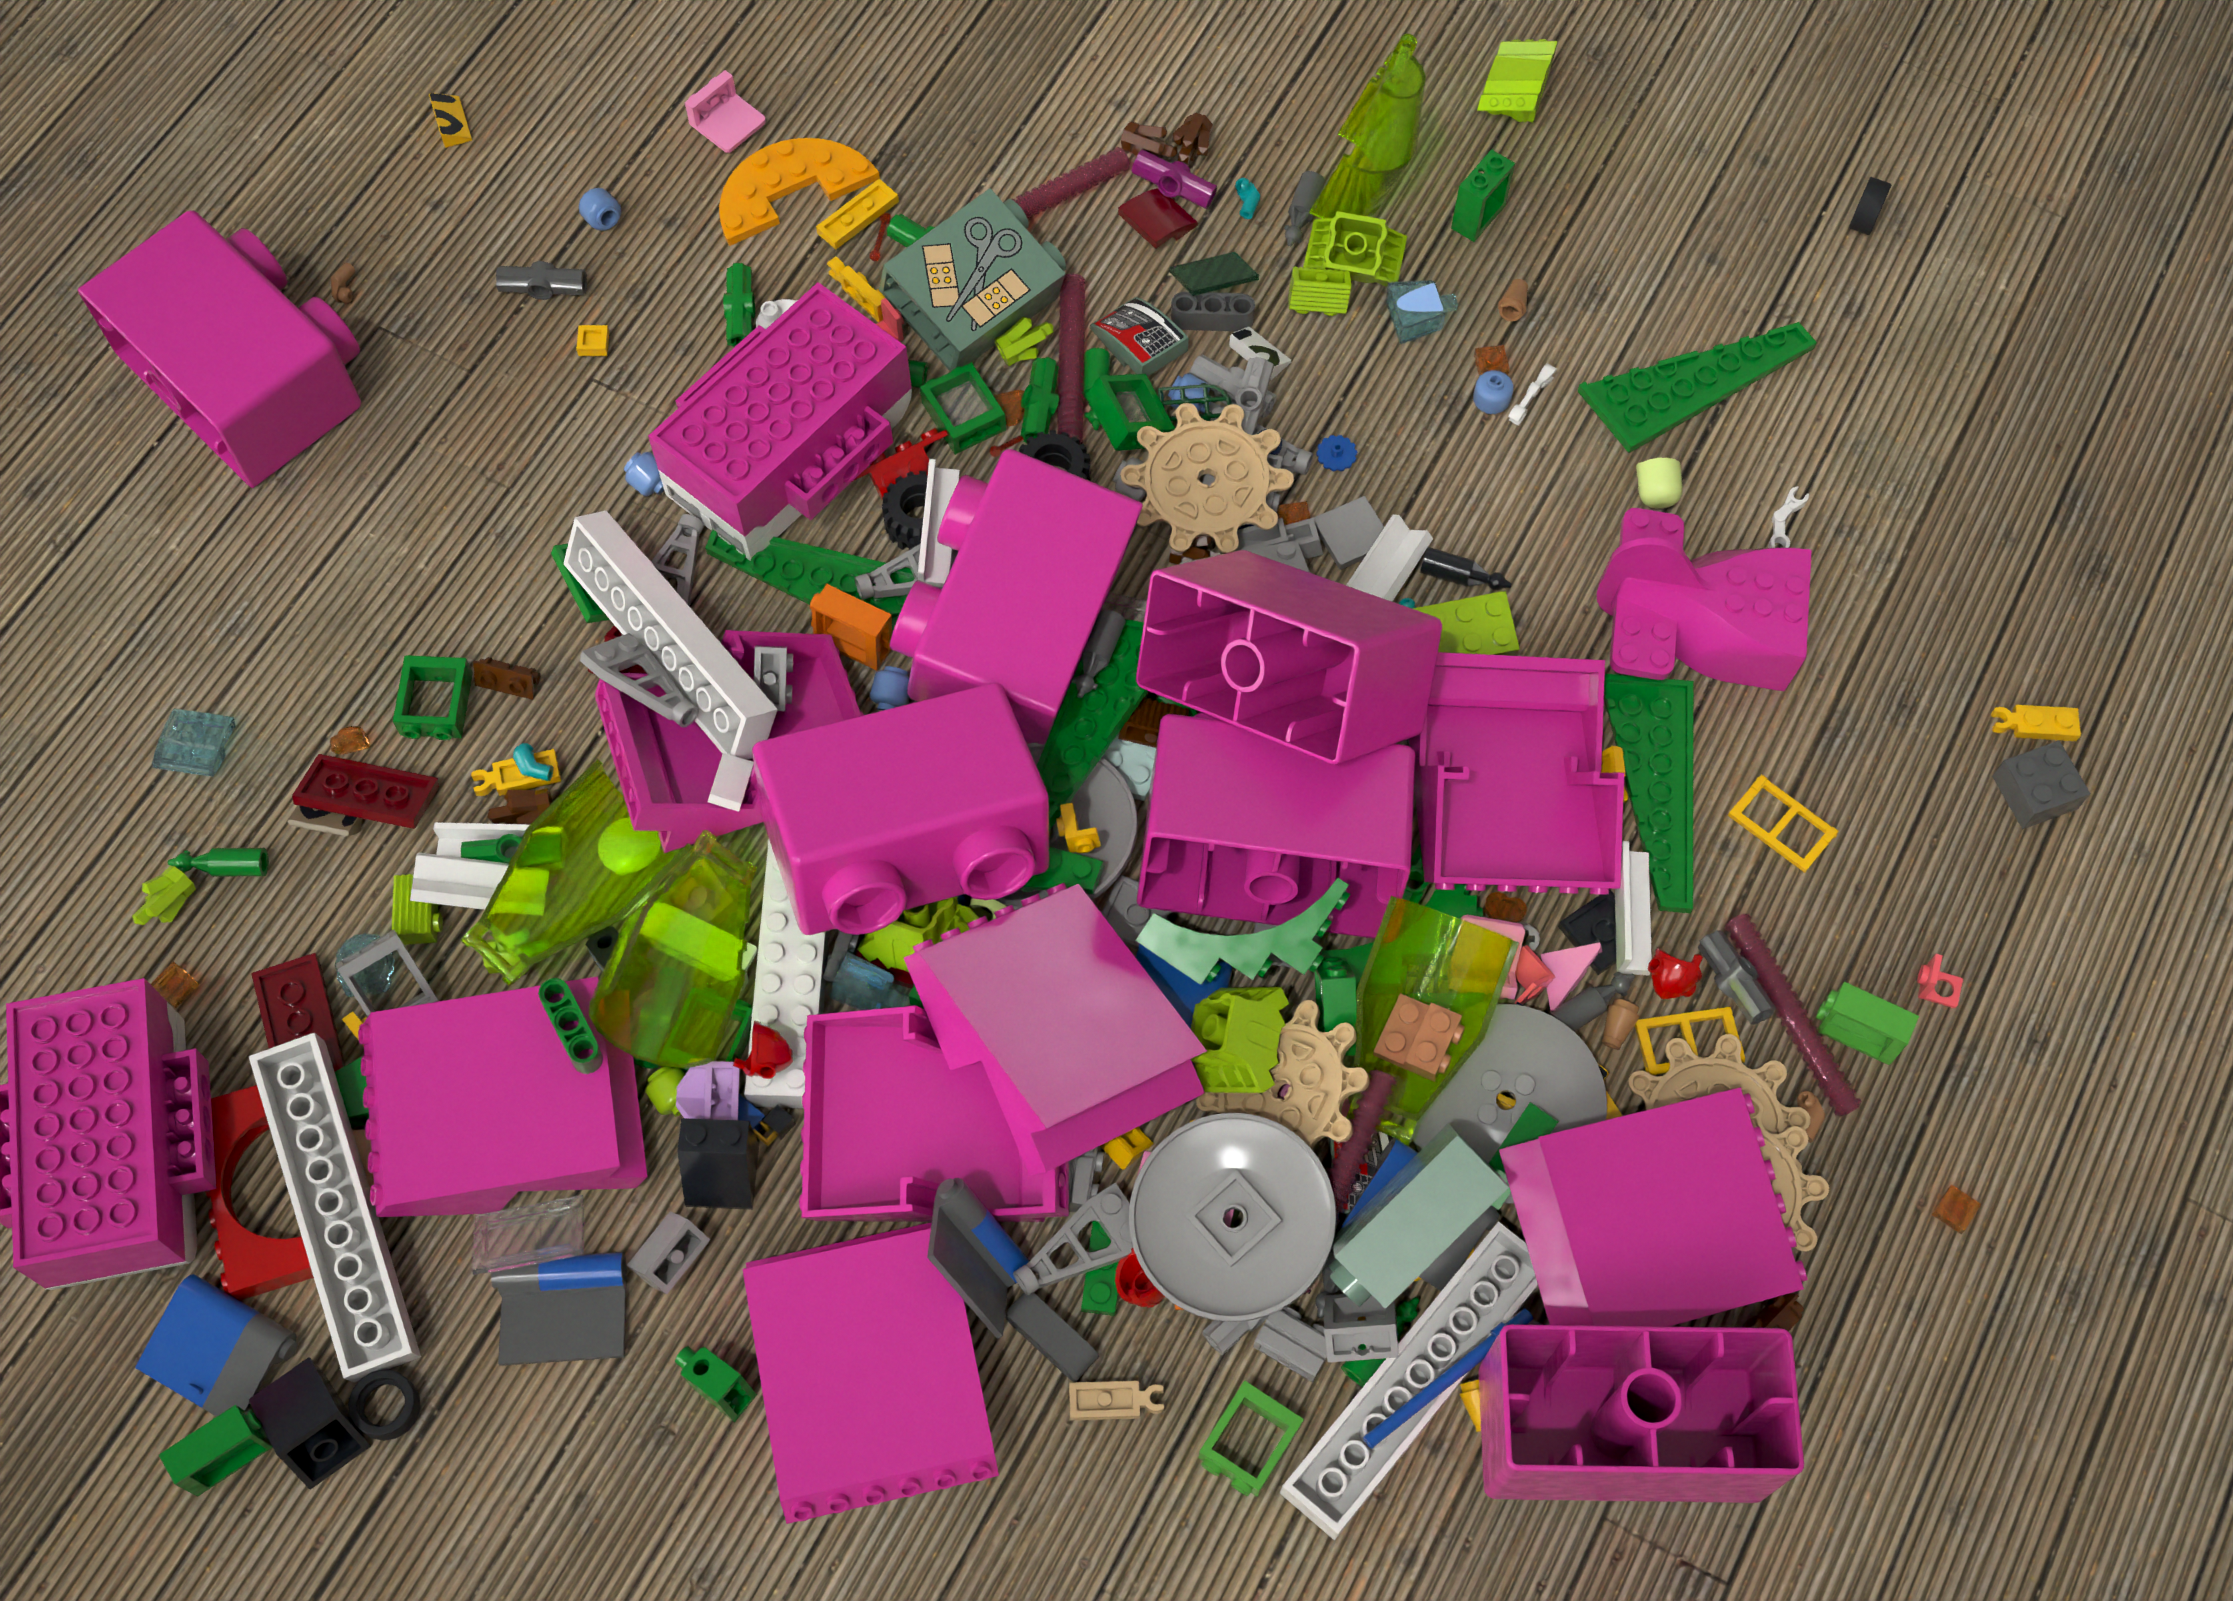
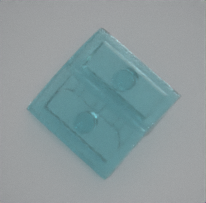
M174 708L160 735L152 761L153 768L214 777L226 757L224 746L236 727L234 717Z

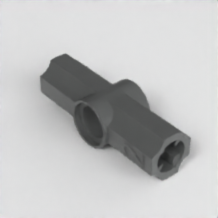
M536 261L532 263L531 267L500 266L496 270V287L498 292L528 293L531 297L539 300L550 299L553 294L584 295L587 291V274L585 269L555 268L551 263Z
M1716 930L1699 941L1698 949L1716 973L1714 977L1715 983L1726 996L1736 1002L1749 1023L1756 1025L1772 1016L1776 1007L1757 981L1759 975L1752 963L1738 954L1723 931Z

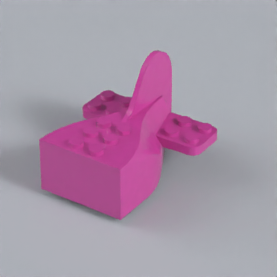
M1641 508L1628 509L1621 522L1619 547L1612 553L1599 580L1596 595L1601 609L1613 616L1610 649L1611 668L1620 674L1664 680L1671 674L1674 668L1675 657H1677L1698 673L1716 680L1785 691L1807 655L1812 550L1800 548L1731 549L1712 552L1689 560L1683 550L1684 522L1682 518L1671 513Z

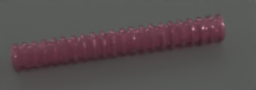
M1117 147L1114 149V152L1110 150L1106 155H1100L1099 159L1094 158L1091 162L1084 163V167L1080 165L1076 170L1071 169L1069 174L1065 172L1061 177H1055L1054 181H1047L1046 185L1040 184L1039 189L1034 187L1031 189V192L1026 191L1024 196L1018 195L1016 200L1013 198L1012 200L1022 208L1027 219H1030L1032 214L1034 216L1038 215L1039 210L1044 212L1047 210V207H1054V203L1058 205L1062 200H1068L1069 196H1076L1077 192L1081 194L1084 192V189L1089 190L1092 188V185L1097 186L1099 182L1103 183L1107 181V178H1113L1114 174L1119 175L1122 171H1128L1130 167L1129 159L1125 151Z
M1066 274L1060 289L1057 434H1061L1062 431L1069 433V438L1077 437L1080 445L1083 444L1085 279L1079 274Z
M1741 914L1732 918L1726 923L1724 929L1726 932H1731L1729 937L1732 941H1736L1734 944L1736 949H1741L1740 956L1746 958L1756 968L1759 975L1757 981L1761 983V987L1775 1005L1777 1010L1775 1015L1777 1018H1782L1781 1025L1788 1028L1786 1033L1788 1036L1793 1037L1791 1040L1793 1045H1798L1797 1052L1804 1055L1802 1060L1803 1062H1808L1807 1068L1809 1071L1814 1072L1812 1075L1814 1080H1819V1089H1824V1097L1830 1099L1828 1104L1836 1109L1834 1114L1836 1116H1844L1856 1110L1862 1103L1861 1099L1855 1097L1857 1094L1855 1089H1850L1851 1083L1849 1080L1844 1079L1846 1076L1844 1071H1839L1840 1064L1833 1061L1835 1058L1834 1054L1828 1052L1830 1049L1828 1044H1823L1825 1040L1823 1036H1818L1819 1029L1817 1026H1812L1814 1023L1813 1019L1807 1017V1009H1802L1803 1003L1801 1000L1796 999L1798 997L1796 991H1791L1793 988L1792 984L1786 982L1788 979L1786 974H1781L1783 969L1780 965H1776L1777 959L1770 956L1772 951L1770 948L1765 947L1767 945L1765 939H1760L1762 934L1760 931L1755 930L1756 924L1750 922L1752 919L1750 914Z
M1376 1069L1369 1071L1368 1074L1371 1076L1370 1084L1365 1091L1360 1093L1363 1097L1356 1102L1358 1109H1353L1352 1114L1355 1116L1353 1119H1349L1353 1127V1135L1348 1141L1340 1142L1342 1147L1336 1150L1338 1154L1337 1159H1332L1334 1166L1327 1171L1330 1174L1329 1180L1335 1198L1336 1224H1339L1341 1221L1338 1218L1339 1214H1344L1343 1205L1349 1202L1346 1198L1347 1195L1353 1192L1351 1185L1357 1182L1355 1176L1361 1173L1359 1166L1365 1163V1159H1363L1364 1154H1369L1367 1147L1374 1142L1371 1137L1378 1132L1375 1129L1376 1125H1381L1382 1121L1379 1118L1386 1113L1384 1106H1388L1390 1103L1388 1097L1394 1094L1392 1087L1398 1084L1395 1077ZM1308 1288L1307 1291H1306L1304 1294H1305V1295H1306V1293H1307V1294H1310V1293H1311V1289Z

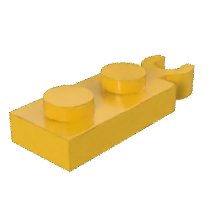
M835 256L828 261L827 265L831 268L828 271L829 275L834 280L839 281L842 289L877 322H881L883 320L881 300L885 297L879 289L875 290L872 288L861 272L856 273L849 265L845 267L838 257Z
M2015 705L2012 712L2004 707H1996L1991 713V717L2001 718L2004 722H1996L1992 727V731L2004 733L2008 729H2013L2014 738L2077 741L2081 736L2078 708Z
M555 750L537 752L533 755L537 763L553 766V776L550 781L524 776L519 771L514 759L511 758L492 763L493 771L491 772L479 769L471 773L474 782L485 780L481 786L473 787L476 796L488 795L495 788L499 796L505 795L508 790H527L561 782Z

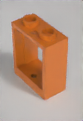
M829 584L824 587L821 593H816L810 603L813 634L831 635L835 647L839 649L841 654L877 671L892 650L890 648L892 614Z

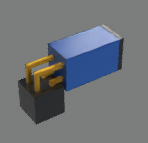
M739 1094L738 1120L750 1121L755 1136L767 1146L777 1137L782 1140L795 1126L794 1118L778 1104L765 1117L764 1114ZM762 1128L767 1132L769 1130L772 1132L767 1139L758 1133Z

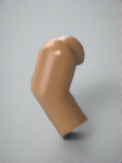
M344 263L331 276L332 297L338 303L343 302L347 304L353 298L352 290L346 288V282L355 274V268L349 263Z
M1803 1091L1797 1097V1105L1809 1113L1810 1125L1805 1131L1808 1135V1142L1812 1143L1825 1120V1113L1819 1099L1812 1092Z

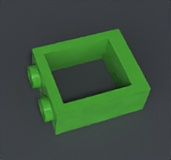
M1843 982L1837 991L1832 989L1826 1001H1823L1815 1017L1820 1020L1816 1032L1890 1065L1908 1045L1919 1015L1847 982Z
M1244 1380L1199 1451L1198 1458L1203 1461L1201 1466L1215 1476L1219 1477L1220 1473L1231 1479V1486L1241 1494L1249 1496L1252 1493L1258 1497L1301 1428L1304 1419ZM1241 1404H1244L1285 1431V1434L1257 1478L1213 1450Z

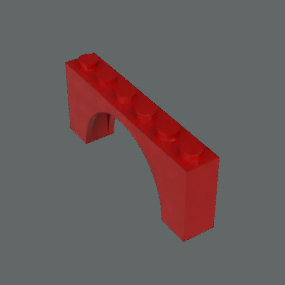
M257 1085L211 1098L216 1189L205 1191L208 1198L211 1197L213 1209H209L208 1213L211 1225L214 1229H217L219 1240L215 1241L214 1245L218 1259L220 1261L223 1260L225 1272L221 1273L220 1277L224 1291L226 1293L229 1292L241 1301L314 1278L302 1236L275 1239L252 1233L242 1226L233 1208L231 1185L236 1166L247 1148L260 1135L270 1129Z

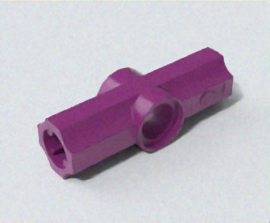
M1144 150L1138 153L1131 171L1133 174L1158 185L1163 195L1167 197H1176L1178 195L1205 209H1208L1217 191V185L1192 174L1189 167L1183 162L1175 161L1169 163Z

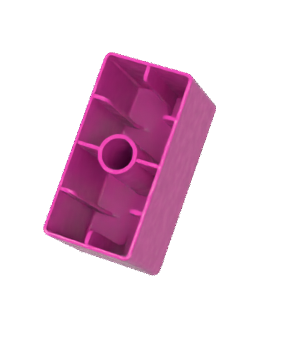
M194 210L186 211L78 288L79 295L117 356L250 488L256 487L361 406V399L345 367L348 362L360 353V347L354 335L340 316L324 300L318 297H312L297 308L280 291L288 283L282 267L260 239L248 229L241 228L225 239L198 212Z
M1013 449L1003 451L989 483L966 474L963 475L952 494L937 535L938 543L958 551L942 589L920 580L913 584L901 609L890 640V648L913 658L907 687L908 696L912 700L919 702L991 683H999L1003 686L1026 743L1046 744L1099 612L1103 608L1123 560L1143 503Z
M1239 550L1157 569L1152 572L1136 682L1142 689L1336 765L1418 736L1422 732L1442 633V622L1432 615L1247 550Z
M991 683L757 742L752 748L762 820L798 927L804 935H814L833 929L854 935L872 933L887 927L897 920L904 910L963 894L981 900L1002 898L1016 892L1026 885L1032 876L1046 872L1049 867L1048 792L1003 686L999 683Z
M1199 713L1193 717L1166 714L1160 721L1149 789L1136 899L1137 904L1149 909L1279 926L1302 914L1325 894L1337 878H1340L1349 884L1345 891L1351 895L1340 911L1335 907L1327 917L1332 923L1326 932L1374 939L1389 938L1393 931L1411 871L1414 750L1407 745L1392 744L1334 765L1205 713Z
M1510 1324L1502 1328L1479 1366L1483 1482L1486 1495L1492 1499L1758 1503L1793 1479L1804 1469L1793 1339L1789 1331L1782 1328Z

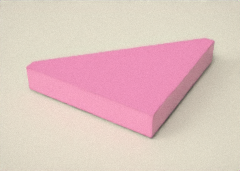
M1600 943L1541 954L1542 962L1555 975V978L1546 987L1550 1011L1559 1007L1571 991L1573 992L1586 974L1587 968L1598 953L1602 952Z

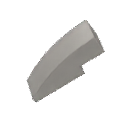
M1280 518L1276 526L1268 531L1262 530L1255 525L1237 530L1239 546L1235 551L1297 540L1304 559L1323 555L1314 518L1284 525L1283 518Z

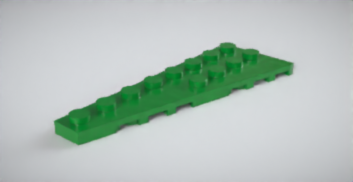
M1605 673L1604 701L1615 744L1623 750L1626 774L1624 779L1643 852L1649 853V876L1658 911L1691 914L1693 910L1694 681L1677 679L1655 680Z

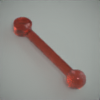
M884 213L880 216L881 226L875 247L869 254L870 259L874 262L880 259L879 250L886 225L890 224L891 220L889 213Z
M1019 435L1000 446H992L989 453L992 457H997L1001 451L1024 439Z

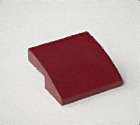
M1159 188L1146 191L1118 207V215L1155 249L1172 237L1177 241L1198 226V222L1171 197L1163 195Z

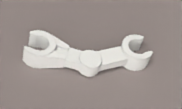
M1548 363L1544 365L1537 380L1529 386L1527 394L1520 405L1516 404L1508 416L1510 417L1509 421L1518 426L1521 424L1527 414V406L1533 397H1536L1540 388H1544L1554 379L1552 375L1557 371V368Z
M1798 486L1790 490L1784 505L1773 514V536L1769 541L1768 548H1775V543L1782 544L1783 548H1789L1790 539L1785 535V521L1790 514L1803 508L1809 498L1808 493L1802 500L1794 497L1799 488Z

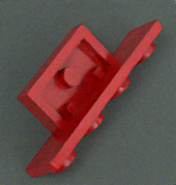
M937 428L925 432L920 435L923 441L912 445L909 440L895 447L896 454L888 458L882 453L853 481L869 474L881 500H883L884 493H888L887 487L890 483L896 484L895 479L899 476L905 478L907 473L913 472L914 475H917L919 471H926V475H928L929 458L923 447L949 435L947 430L938 433Z

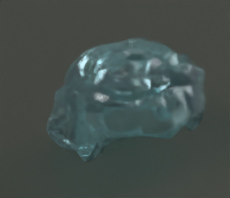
M367 933L354 935L352 938L347 939L337 951L335 962L337 980L342 985L346 996L355 997L339 973L336 963L380 938L379 935ZM393 952L353 975L365 995L369 993L376 995L387 992L390 989L392 983L391 975L394 971L395 963Z

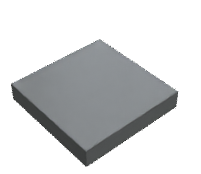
M1365 496L1314 517L1318 535L1339 570L1362 561L1384 529L1383 524Z
M1120 874L1104 906L1102 915L1126 946L1138 950L1139 943L1135 940L1153 913L1170 921L1173 912L1139 906L1136 900L1139 882Z

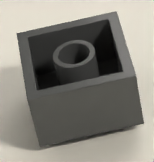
M2060 740L2004 760L1992 776L2022 830L2078 810L2091 794Z

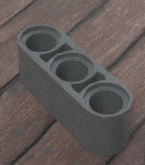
M1184 291L1175 294L1171 301V320L1182 330L1236 332L1246 327L1251 328L1254 323L1255 301L1248 294Z
M1023 1293L1005 1312V1319L1073 1382H1076L1099 1358L1094 1348L1034 1293L1028 1296Z

